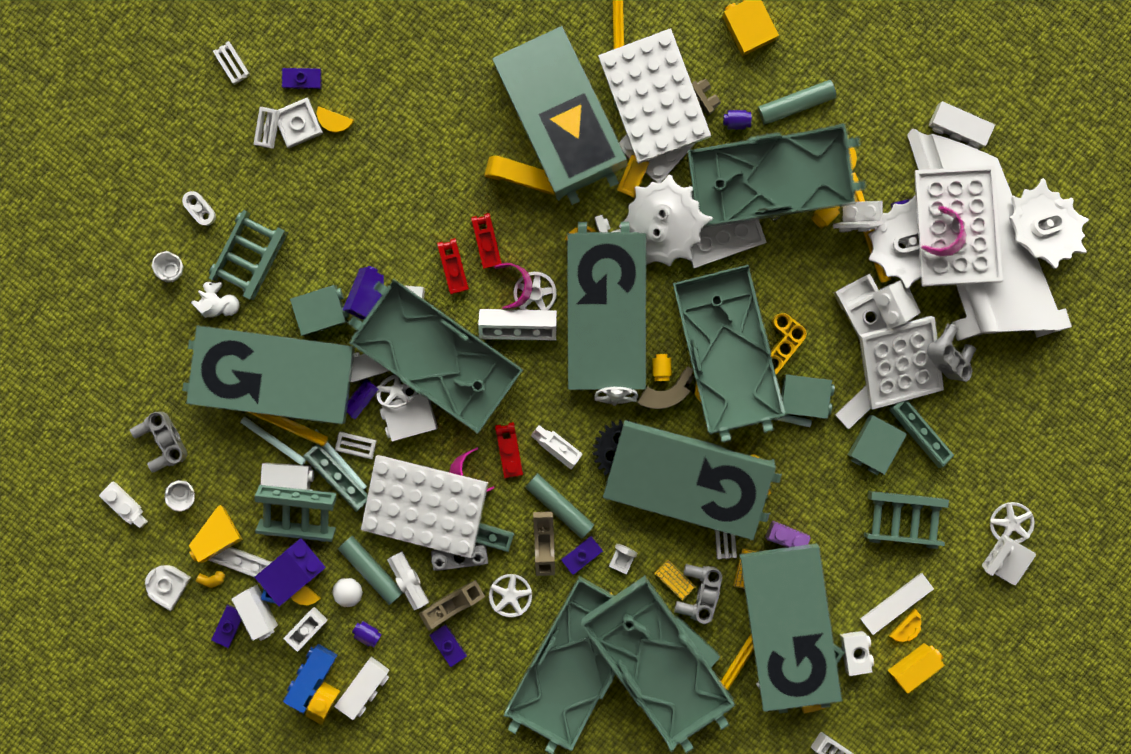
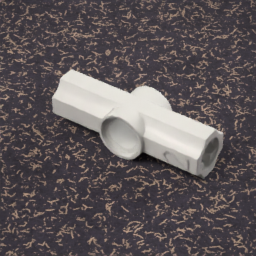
M403 552L388 558L387 561L396 576V582L403 593L405 592L412 608L416 610L429 603L420 585L421 582L414 569H411Z

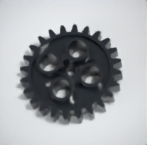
M619 419L618 425L611 421L612 427H608L605 424L606 431L599 430L602 436L595 437L598 444H593V447L597 448V451L592 453L598 456V458L594 462H601L598 469L605 468L604 475L608 474L611 470L613 460H608L605 455L609 450L616 452L618 442L613 440V436L622 431L623 423L621 419Z

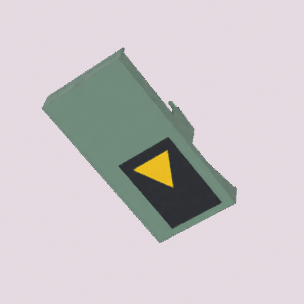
M562 26L492 58L494 66L558 201L567 195L572 205L580 202L575 191L604 177L607 178L610 187L619 184L614 172L628 166L627 158Z

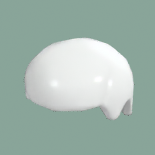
M165 251L158 253L153 258L152 269L160 280L174 282L182 275L184 266L178 256Z
M177 480L170 483L166 488L165 501L167 506L173 511L182 512L189 509L194 503V489L190 483Z
M346 578L337 581L333 587L332 594L334 600L340 606L352 607L361 600L363 591L359 582L352 578Z

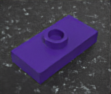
M282 68V88L321 89V69Z
M367 378L348 401L347 413L354 419L358 417L379 390Z
M590 536L563 557L561 561L574 575L603 552V550L593 537Z
M229 604L226 606L211 639L227 648L231 646L242 621L235 607Z
M446 624L429 635L450 667L467 657Z

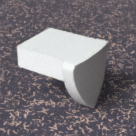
M616 544V551L609 567L627 574L634 557L638 553L624 545Z

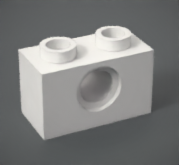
M314 607L283 639L298 652L328 619Z
M863 631L840 634L842 649L845 651L843 658L846 673L849 676L872 673L874 660L873 656L869 654V647H871L870 637ZM862 649L861 656L854 657V651Z

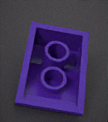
M300 538L254 578L274 602L281 606L326 567L303 539Z

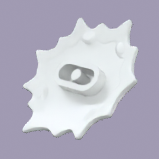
M668 175L661 183L652 182L648 187L635 186L636 198L629 204L628 216L623 221L629 222L630 232L646 233V265L657 261L671 266L672 262L677 258L693 260L691 247L700 243L702 228L713 220L711 216L702 214L699 211V202L691 198L693 187H680L675 183L671 175ZM663 210H664L665 213H666L665 217H662V216H661Z
M1044 178L1041 179L1035 189H1025L1021 198L1011 197L1014 213L1009 219L1016 232V243L1024 246L1034 258H1042L1056 269L1059 261L1062 259L1069 260L1073 253L1085 254L1087 252L1081 241L1085 237L1082 232V226L1089 219L1079 215L1073 209V198L1063 200L1058 192H1051Z
M916 194L908 203L894 204L890 212L883 213V224L878 225L877 229L868 234L873 248L869 261L879 264L884 269L887 277L896 276L900 278L907 289L916 280L921 278L919 244L917 243L919 237ZM898 244H904L905 249L900 248Z

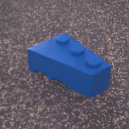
M317 644L315 648L311 647L306 655L308 660L305 665L301 664L296 673L298 677L289 685L287 689L289 692L283 702L304 713L338 655L320 644Z

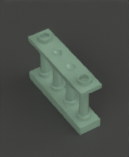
M243 210L235 219L236 225L218 261L209 270V279L217 281L221 277L242 288L244 297L254 300L288 232L278 227L272 231L250 220L251 213ZM244 226L269 237L270 243L268 247L263 248L241 237L240 234ZM238 243L260 254L262 259L259 265H254L232 254L231 252L235 244ZM227 260L251 271L253 274L251 281L245 282L224 271L223 268Z
M259 485L255 494V502L263 503V519H260L257 525L256 534L332 542L336 527H328L329 510H333L336 502V493ZM271 504L282 505V521L271 520ZM290 506L301 507V524L290 522ZM309 508L321 510V526L309 525Z
M868 491V499L873 500V504H875L872 533H864V537L869 538V542L881 543V540L926 544L927 548L938 549V546H945V542L937 540L940 510H942V507L948 508V499ZM885 501L892 502L894 506L891 535L880 534L882 505L885 504ZM904 503L911 504L913 508L910 537L899 536L901 507H904ZM923 505L930 506V509H932L929 539L918 538L920 510L923 508Z

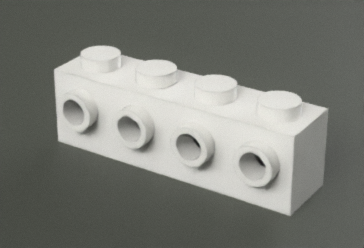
M480 309L478 323L479 339L556 340L557 311Z

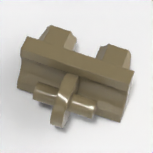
M707 79L698 83L694 81L692 86L698 102L706 115L709 116L721 101L716 94L708 99L704 93L711 89Z

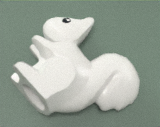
M221 282L204 283L203 288L206 293L198 291L202 299L199 302H191L205 318L216 317L222 313L224 316H232L239 310L240 303L235 296L225 295L219 298L216 295L222 287Z

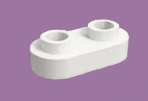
M190 191L183 196L182 203L199 224L208 226L215 221L216 214L199 193ZM196 198L197 203L192 205L191 200ZM205 213H208L209 218L205 220L203 216Z

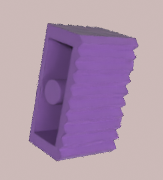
M775 521L771 522L765 537L784 547L808 545L810 541L808 534Z

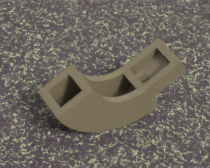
M686 366L675 385L668 390L655 391L647 386L637 403L655 409L667 408L679 403L690 392L684 386L685 384L689 385L695 375L692 373L694 370Z
M533 512L536 576L555 575L553 512Z
M475 580L439 599L419 613L426 628L431 630L454 614L474 605L483 599L485 595Z

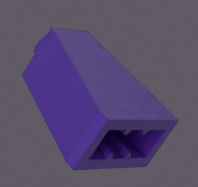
M371 266L359 269L343 311L363 321L366 319L382 296L381 293L373 289L378 281L384 285V275L378 273V269Z

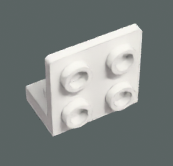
M882 201L856 202L854 205L843 206V222L833 224V228H839L840 232L857 229L858 231L877 229L876 226L883 224Z
M1002 534L982 564V567L990 575L996 574L1009 583L1016 585L1036 554Z

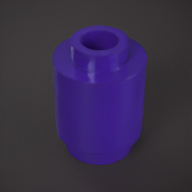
M727 110V114H723V126H727V130H746V128L751 127V112H746V110Z
M364 621L361 624L357 623L352 631L355 634L353 638L368 647H375L382 635L378 632V629Z

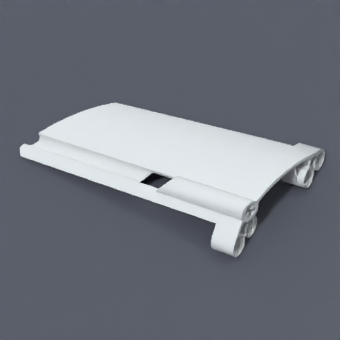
M912 129L907 136L919 170L995 166L1003 281L956 284L967 316L952 322L953 325L958 327V331L955 334L957 341L980 334L1034 330L1037 338L1072 327L1067 310H1058L1038 258H1034L1024 246L1016 243V232L1009 219L1014 213L1011 201L1012 193L998 158L963 143L935 134L926 135L916 129Z

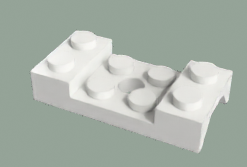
M870 274L833 293L841 309H844L858 337L861 334L888 328L872 295L879 290ZM869 311L875 314V320L872 323L868 322L865 318L866 313Z

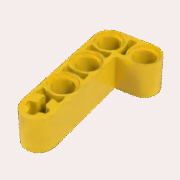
M500 156L489 157L484 174L485 177L505 180L555 195L544 170Z
M786 313L777 314L772 319L773 328L783 335L770 351L771 359L777 361V367L774 369L775 375H777L807 335L806 329ZM779 317L785 318L786 325L784 327L778 326L777 319ZM794 329L800 330L801 337L799 339L793 338L792 332ZM782 344L788 345L789 352L787 354L781 353L780 347Z

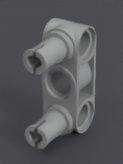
M947 324L941 337L936 342L929 344L927 355L947 378L968 381L972 376L970 362L976 352V348L965 344L960 354L952 346V341L958 331V327L953 324Z
M165 412L151 413L144 419V422L130 429L131 435L135 439L148 432H152L157 445L163 452L162 456L148 463L152 473L167 465L169 467L174 466L186 459L187 450L181 441L177 429ZM158 415L162 418L161 425H157L155 422V418ZM175 449L180 453L179 459L173 457Z
M475 544L472 558L465 557L462 562L455 560V554L437 549L431 551V562L435 571L488 564L486 545Z
M686 564L683 575L698 578L701 581L697 602L691 605L677 601L674 612L691 616L693 620L699 621L702 624L709 623L713 618L718 602L722 574L716 567L703 566L701 568ZM710 572H717L718 577L716 580H708ZM702 609L709 611L708 616L705 618L699 617V612Z

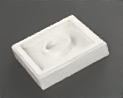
M308 97L279 109L278 127L288 149L323 134Z

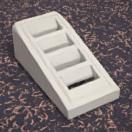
M822 732L819 733L811 745V748L818 754H826L831 744L833 746L827 754H835L838 749L837 754H854Z

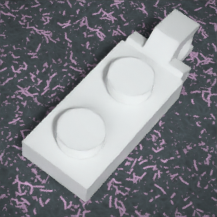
M539 425L531 434L544 449L570 469L575 466L582 456L580 451L554 431H546Z
M114 481L99 495L130 525L134 523L141 528L148 522L141 515L143 513L142 507Z

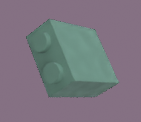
M332 285L290 299L302 336L348 323L347 318L350 315L343 311L342 299H344L341 288Z
M783 375L781 398L786 414L828 419V415H831L832 412L830 396L834 394L832 380Z
M869 415L848 456L852 457L851 461L859 466L863 463L868 466V471L878 475L881 473L885 475L907 434L883 420Z

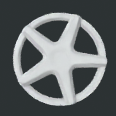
M529 272L530 276L535 275L530 298L519 308L521 310H528L525 307L532 301H535L541 310H549L553 306L557 295L554 282L544 273ZM523 276L519 278L514 287L515 302L518 300L517 289L524 290V284L520 283L524 279ZM540 276L546 278L552 287L541 288ZM553 293L552 301L546 307L542 297Z
M394 374L377 386L379 390L376 396L382 406L393 409L409 404L415 398L417 392L415 391L413 396L409 398L406 395V389L410 387L407 384H401V378ZM395 379L393 386H384L389 381ZM381 391L390 393L385 402L381 400ZM393 399L405 401L399 405H389Z
M624 387L604 388L595 393V401L613 404V406L636 402L638 398L636 391ZM604 392L608 396L599 397L598 394ZM631 393L635 394L633 397H626Z
M1011 502L999 506L993 512L990 519V528L998 540L1000 536L996 533L993 524L1004 526L1005 531L1003 534L1008 537L1013 531H1016L1022 538L1014 541L1021 543L1030 537L1035 522L1033 514L1026 506ZM1012 506L1021 507L1027 513L1017 517ZM1006 507L1007 516L1005 519H994L998 511ZM1030 518V528L1026 532L1021 527V523Z
M506 574L496 579L492 584L489 600L493 609L500 615L516 617L523 614L529 608L532 600V590L528 582L521 576ZM510 577L507 589L496 586L500 580ZM516 578L521 580L528 590H516ZM493 591L503 597L497 606L493 601ZM529 595L526 606L521 610L518 598ZM507 604H511L516 613H505L501 610Z

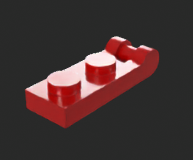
M486 213L478 218L477 216L471 217L483 269L502 264L490 213ZM486 224L487 229L480 230L479 225Z
M456 238L450 239V242L443 243V241L438 242L437 246L450 294L469 290ZM445 250H453V254L446 255Z
M514 422L508 423L505 426H501V424L495 425L504 478L523 475ZM510 432L511 438L504 439L503 433Z

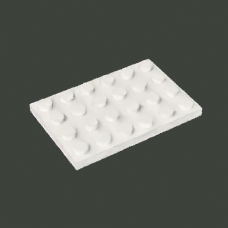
M671 28L598 55L638 164L711 137Z
M995 166L915 170L922 286L1002 282L1003 271ZM939 206L950 208L958 213L963 221L967 235L962 249L951 256H937L921 249L922 245L939 249L948 247L956 241L960 234V223L951 216L939 211Z
M377 455L375 457L361 530L472 558L488 482Z

